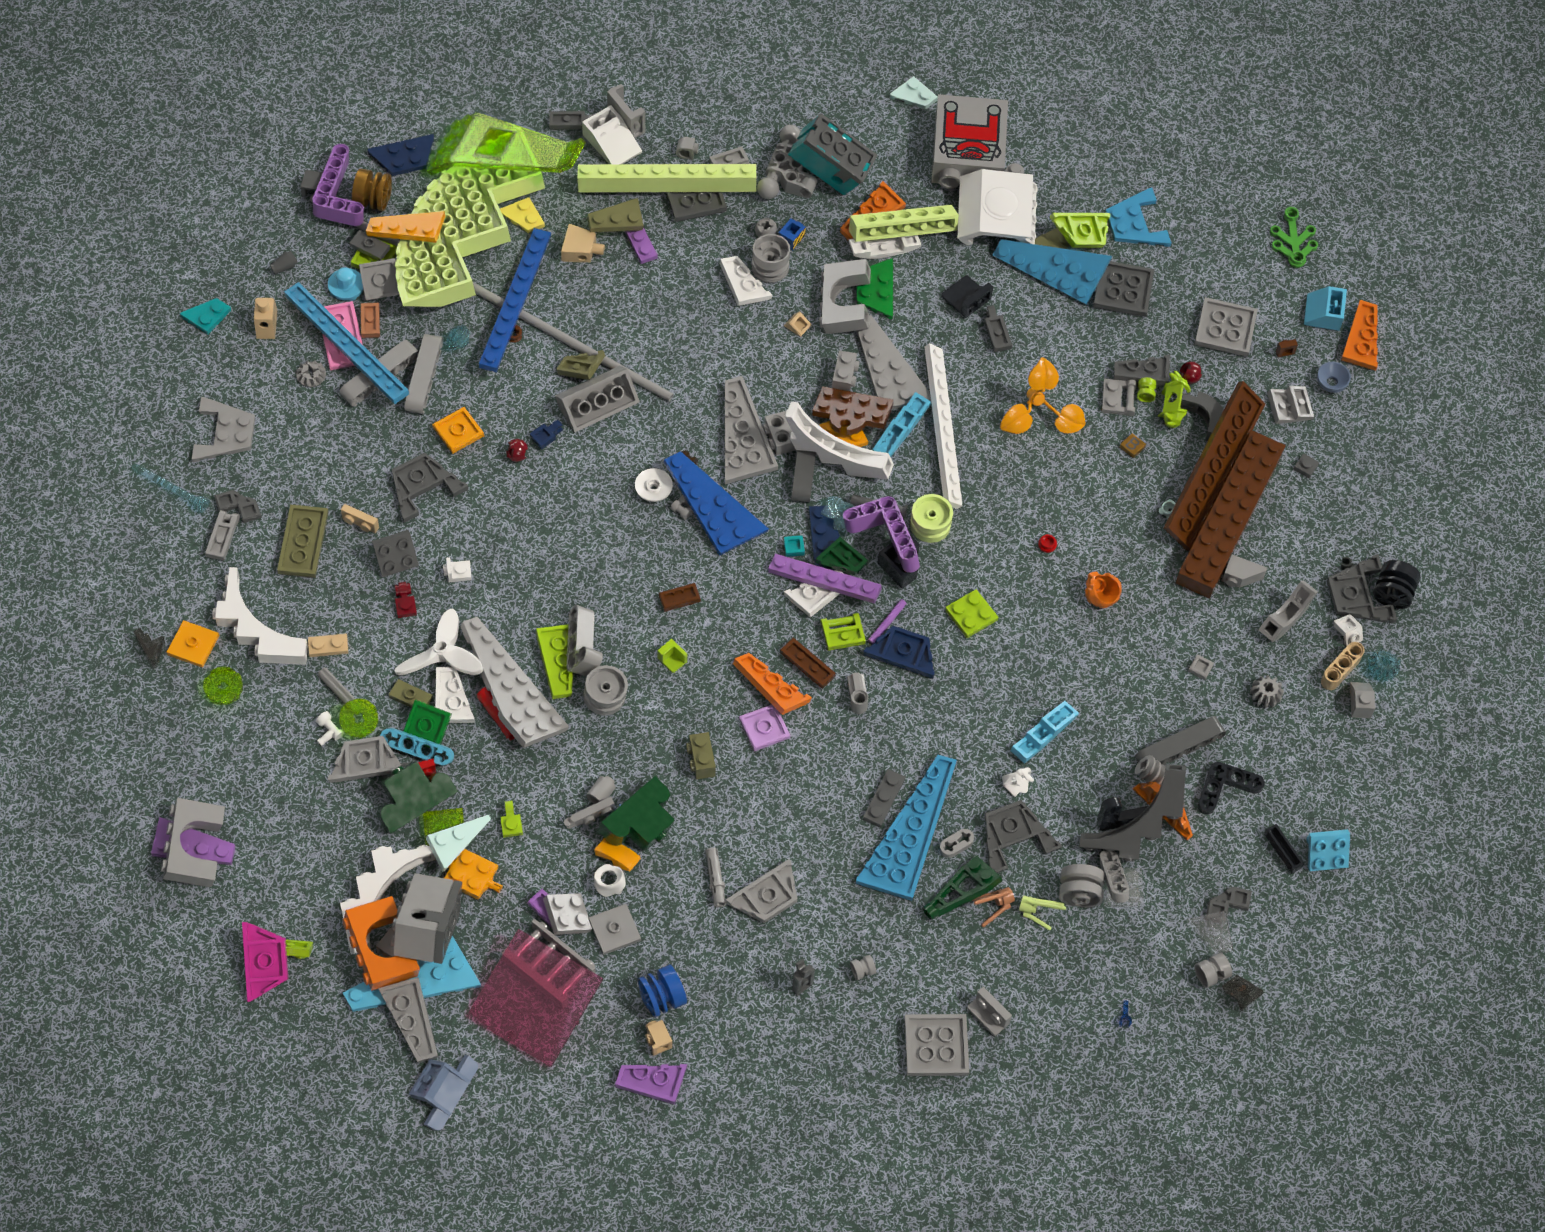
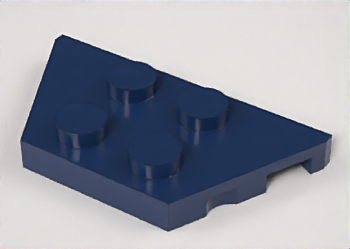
M434 134L367 150L368 154L373 156L379 165L386 168L391 176L426 169L435 139Z
M892 626L884 635L878 637L874 644L864 649L863 655L932 679L934 678L935 672L933 670L929 637Z

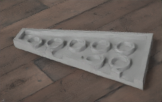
M869 315V329L857 330L856 332L876 396L893 399L892 409L906 406L915 392L931 401L928 389L872 315Z
M743 376L725 380V484L778 470V464Z

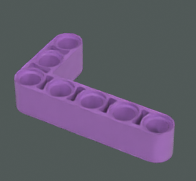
M337 144L332 149L313 196V215L330 221L359 226L364 221L363 205L359 202L336 197L349 164L348 146Z
M883 497L844 511L843 519L846 530L849 533H857L885 524L904 571L915 572L919 569L920 563L917 550L893 497Z

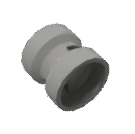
M871 955L864 956L860 961L857 959L850 961V967L856 980L863 979L864 974L869 976L876 974V967Z

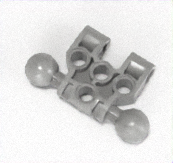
M789 124L780 131L779 136L782 143H778L765 172L767 177L762 178L757 184V192L764 199L775 198L779 192V184L777 182H780L782 188L787 193L804 198H810L813 194L817 179L803 172L805 167L788 155L793 144L798 141L797 137L801 132L797 126Z

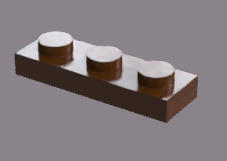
M794 637L780 649V654L822 689L836 677V673Z

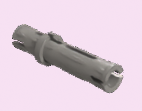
M708 848L705 850L711 883L709 888L713 894L714 907H723L727 903L718 849Z

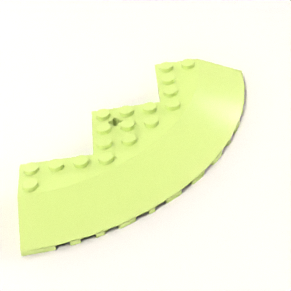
M521 127L500 134L499 138L484 142L485 145L478 149L473 148L467 156L459 157L452 163L453 166L447 171L444 169L441 172L442 175L437 180L434 179L427 186V191L424 195L416 200L411 214L444 211L445 219L436 243L400 239L397 245L395 261L396 280L403 306L442 307L476 295L472 279L462 257L510 242L508 226L498 204L545 189L542 172Z

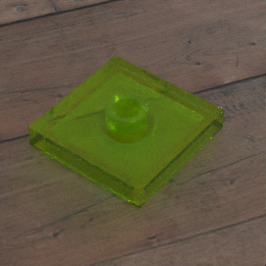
M463 808L426 811L423 813L425 845L429 846L426 840L428 835L464 823Z

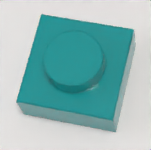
M803 535L784 537L786 557L805 555Z

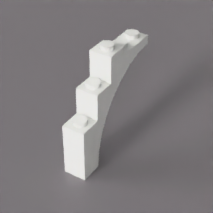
M798 402L790 403L789 408L785 412V418L791 427L790 440L796 450L816 452L822 463L841 464L847 475L879 479L889 478L894 465L889 453L861 448L833 436L812 421Z
M230 567L229 575L226 574L225 576L227 591L223 592V601H217V607L213 608V619L216 620L217 626L234 627V638H237L238 644L255 645V656H258L259 663L306 665L308 653L307 640L277 633L258 621L245 606L240 595L238 568Z
M421 845L417 849H403L394 854L391 847L382 846L372 850L376 872H366L356 877L360 899L351 898L340 903L343 918L345 911L380 900L389 886L405 872L420 864L435 860L430 846ZM346 930L350 953L355 954L357 951L351 947L349 941L350 932ZM369 933L366 937V942L371 950Z

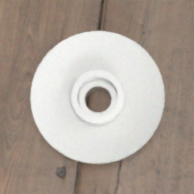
M657 468L644 470L637 476L635 481V489L638 495L644 500L651 502L667 498L673 487L669 474Z

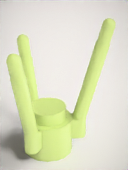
M1025 895L1019 911L1024 912L1023 917L1033 920L1048 930H1051V927L1031 915V913H1036L1038 906L1066 910L1062 902L1036 899Z

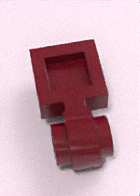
M406 581L399 582L398 585H395L396 596L401 597L395 599L398 618L416 616L414 596H408L412 594L410 583H406Z

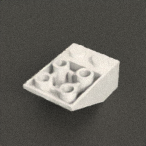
M611 105L582 122L583 136L608 164H624L642 153L641 148L624 120Z

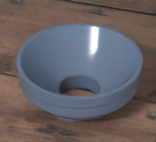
M1327 362L1319 368L1317 373L1319 385L1328 392L1337 393L1345 390L1351 380L1349 370L1339 362ZM1327 379H1335L1337 381V385H1329L1327 383Z

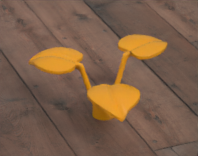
M1041 357L1028 376V383L1031 386L1027 391V398L1029 399L1027 401L1028 410L1023 404L1012 406L1004 415L1000 429L1015 434L1026 432L1031 427L1033 421L1032 416L1029 414L1032 404L1035 406L1045 404L1058 415L1054 424L1062 433H1075L1081 430L1086 422L1084 412L1078 405H1066L1062 408L1061 413H1059L1045 400L1042 392H1045V389H1054L1058 384L1059 375L1054 365Z

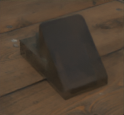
M141 628L134 630L135 638L152 668H156L166 645L164 637L160 636L151 641L148 633L144 634Z
M1239 975L1234 976L1222 985L1224 992L1237 1000L1241 1011L1245 1010L1264 994L1262 989Z

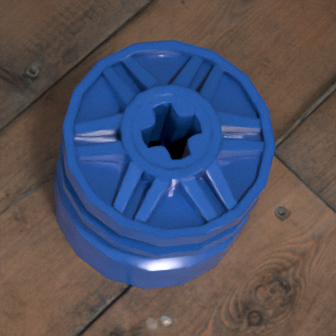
M671 964L657 970L658 980L651 973L647 974V980L644 976L638 978L641 998L654 1018L660 1016V1010L663 1013L668 1012L667 1002H669L673 1009L687 1004L683 985Z

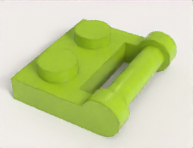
M859 613L827 620V618L821 619V627L828 651L864 645L866 643ZM852 623H854L853 626H847V627H841V628H835V629H830V628H829V627H834V626H840V625H846V624H852Z

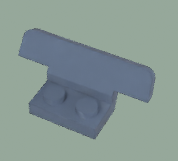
M464 1055L456 1070L445 1062L429 1059L409 1093L412 1098L426 1101L433 1106L423 1125L434 1131H439L444 1127L478 1069L477 1062L470 1056Z

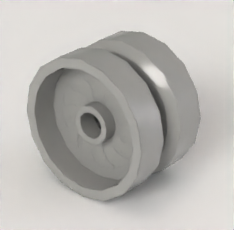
M608 665L598 666L591 670L587 675L583 693L584 703L588 709L595 714L604 716L619 711L624 705L628 688L626 676L621 670Z
M1087 864L1065 866L1061 870L1060 882L1062 885H1060L1059 899L1070 906L1090 908L1100 905L1103 902L1104 890L1102 887L1104 886L1105 873L1100 868Z

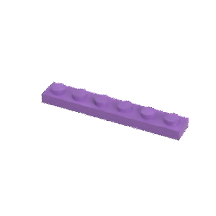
M775 554L768 567L769 573L874 604L882 589L881 584Z

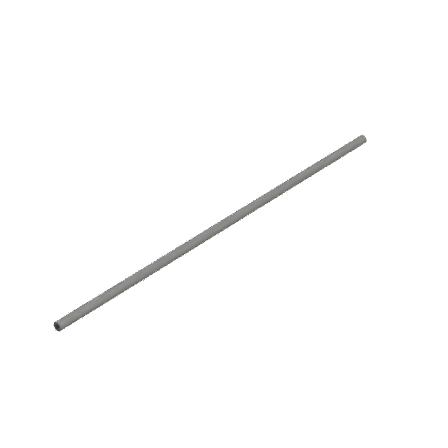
M313 193L310 197L311 202L313 200V196L315 193ZM363 221L361 225L355 227L366 232L368 223ZM375 237L396 246L400 242L393 238ZM473 282L475 294L502 308L505 299ZM522 309L519 318L581 353H587L588 356L598 354V351ZM607 356L601 362L602 365L610 369L618 366L627 368ZM628 369L631 380L669 402L673 398L674 394Z

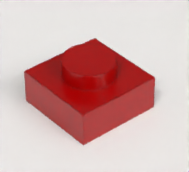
M433 758L418 762L427 778L431 774L436 773Z

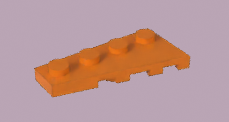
M882 181L878 189L873 191L869 199L865 203L863 202L859 210L852 215L903 210L906 207V203ZM850 218L840 228V233L848 241L853 239L849 232Z
M1360 300L1341 360L1376 371L1378 367L1377 305Z
M750 653L734 659L733 665L782 715L811 701L812 697L798 692V687L784 682L781 675L770 672L767 665Z

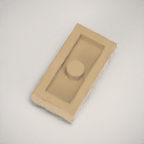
M346 504L341 508L342 518L346 523L350 525L356 524L365 532L371 531L376 533L379 529L377 518Z
M347 634L308 637L309 657L349 654Z

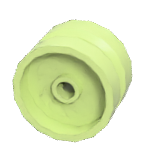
M928 494L918 498L913 504L910 519L911 531L915 537L928 543L939 542L945 539L951 528L953 518L952 505L947 499L936 494Z

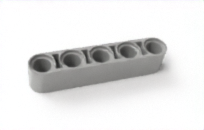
M424 334L408 389L409 395L405 401V411L424 414L425 411L423 409H426L429 398L427 394L430 393L433 383L432 378H434L437 369L436 362L438 363L441 354L440 347H443V337Z
M403 340L378 360L396 376L400 370L403 371L412 364L413 360H417L419 350L408 340ZM360 372L342 386L339 394L354 407L357 405V402H362L371 395L372 391L375 392L378 388Z

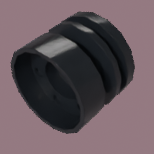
M1389 560L1384 562L1373 590V596L1383 605H1393L1394 609H1406L1412 604L1421 574L1417 568L1404 561Z

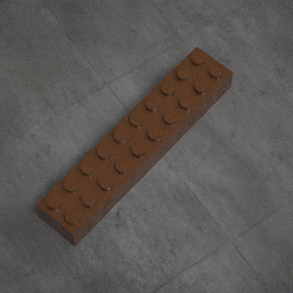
M1253 430L1251 431L1178 573L1176 584L1209 599L1211 598L1286 447L1285 444Z

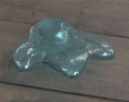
M828 497V505L823 508L821 515L834 519V530L846 528L843 513L846 509L855 506L852 503L844 502L839 497Z

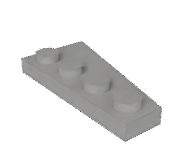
M419 978L378 988L417 1062L420 1063L438 1058Z

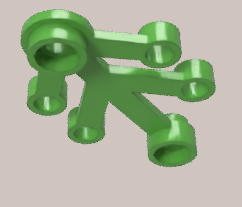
M1288 207L1285 210L1284 219L1288 221L1290 236L1276 225L1270 228V235L1279 237L1291 246L1292 251L1283 246L1280 240L1273 241L1271 247L1274 251H1280L1288 257V262L1291 266L1300 268L1305 265L1306 256L1311 251L1317 250L1318 242L1315 240H1309L1307 246L1303 250H1299V246L1308 237L1315 235L1316 228L1308 225L1305 231L1298 237L1296 221L1299 211L1295 207Z

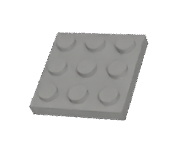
M1205 297L1194 345L1248 357L1258 309Z
M905 1014L907 1076L969 1075L966 1014Z

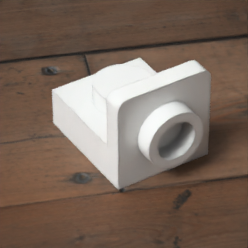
M450 557L446 558L447 564L443 565L444 576H448L449 582L472 580L470 560L451 562Z
M1351 614L1334 620V627L1344 636V644L1346 646L1351 642L1363 641L1362 625Z

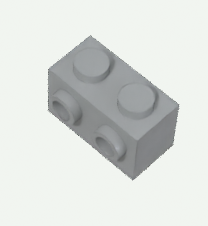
M839 350L832 388L851 391V387H855L856 376H854V372H858L860 361H856L857 353Z

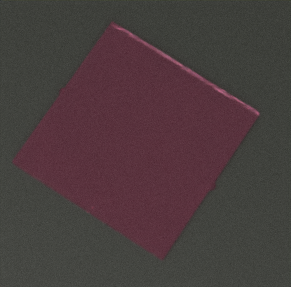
M518 929L495 969L491 971L489 979L466 1017L552 1067L574 1028L579 1024L580 1018L602 983L603 978Z

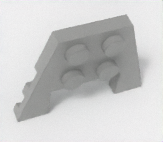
M201 397L199 413L218 415L214 445L194 444L192 462L251 450L255 415Z

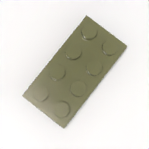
M290 504L277 568L278 574L316 578L329 513L328 508Z

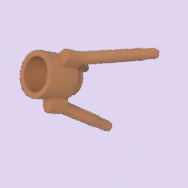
M1009 887L984 894L972 900L975 905L995 900L998 906L1002 905L997 912L981 924L982 927H985L1002 912L1011 908L1010 903L1014 902L1015 898Z

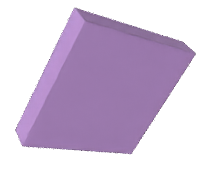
M773 705L739 716V720L754 751L790 738L788 729L779 711Z

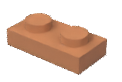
M361 303L362 338L380 337L379 303Z

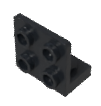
M965 275L945 290L941 297L966 319L992 299L993 286L989 282L984 286H979L968 275Z

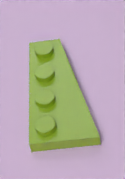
M569 624L536 628L535 631L552 699L571 697L573 672L567 670Z

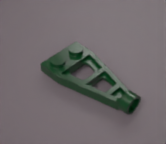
M975 856L957 871L935 898L922 907V910L930 920H933L937 916H941L988 893L1002 882V878L981 858ZM970 877L977 886L963 892L959 885L965 878ZM951 891H954L959 898L947 903L944 898Z

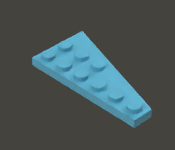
M453 936L442 964L434 963V961L417 960L420 968L417 977L420 980L424 998L481 987L478 978ZM365 982L343 992L353 1012L386 1005L379 989L371 991L370 986L366 985Z

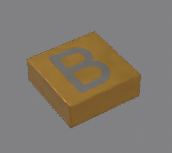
M1133 433L1120 444V448L1133 459L1146 447V443Z

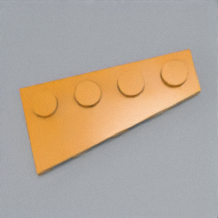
M445 212L370 218L366 234L373 237L436 243L445 219Z

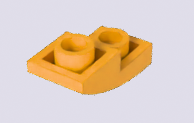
M605 838L594 849L596 856L612 860L613 866L629 872L641 859L630 848L623 844L618 846L612 845Z

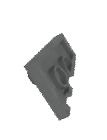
M1164 355L1163 358L1158 359L1148 357L1147 360L1138 361L1137 359L1116 361L1113 380H1135L1138 383L1141 378L1148 377L1156 380V385L1165 386L1166 383H1169L1170 355Z

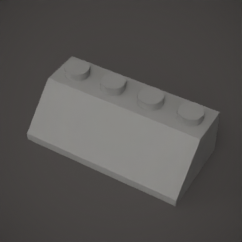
M622 366L611 369L555 395L562 414L574 432L640 402L628 369Z

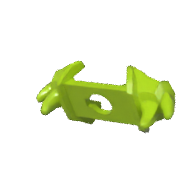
M1175 370L1174 373H1169L1171 381L1165 384L1161 392L1165 396L1163 412L1158 414V417L1164 418L1165 424L1169 428L1180 426L1182 418L1188 412L1180 407L1183 388L1186 389L1187 393L1191 392L1187 380L1182 378L1180 373ZM1176 394L1177 399L1174 402H1169L1171 396Z

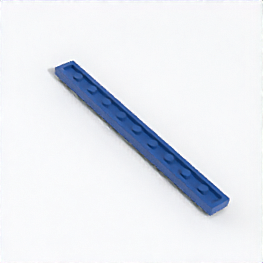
M533 229L479 362V368L497 373L548 246L551 232Z

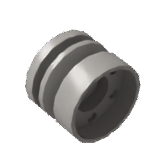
M776 234L760 236L753 244L752 272L754 276L761 281L769 283L784 279L789 272L790 245L788 241Z

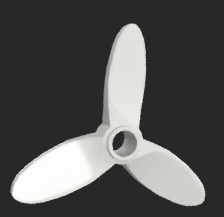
M449 609L444 612L439 621L436 631V643L427 651L411 657L398 665L394 672L396 675H405L433 663L446 662L453 669L460 672L477 675L483 672V667L480 660L472 653L454 646L458 638L459 617L454 609Z

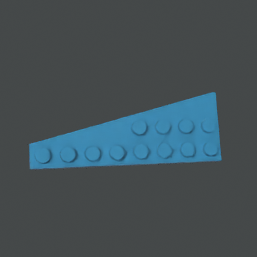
M937 755L927 770L926 775L906 802L901 813L898 814L885 837L875 849L874 854L865 864L864 869L856 879V884L910 901L913 900L957 760Z

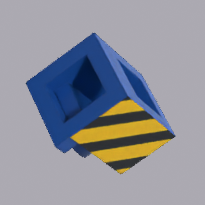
M790 218L779 231V236L788 241L790 249L793 251L805 236L806 227L801 222Z

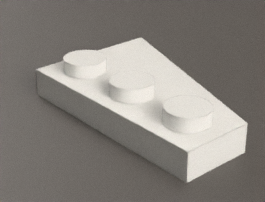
M738 256L720 259L719 264L738 306L772 298V294L762 287V283L750 274L751 271Z
M436 667L435 707L452 713L449 723H475L457 670L452 667Z

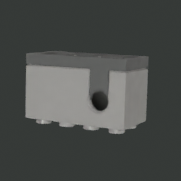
M415 873L412 881H408L407 893L403 894L402 906H399L397 911V919L394 918L392 931H395V934L392 936L391 947H394V956L428 962L434 961V963L442 964L460 915L462 881Z

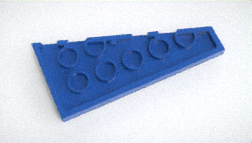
M681 451L664 459L667 469L719 556L768 532L769 528Z

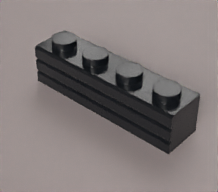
M1275 824L1267 828L1264 835L1291 874L1302 869L1304 862L1278 825Z

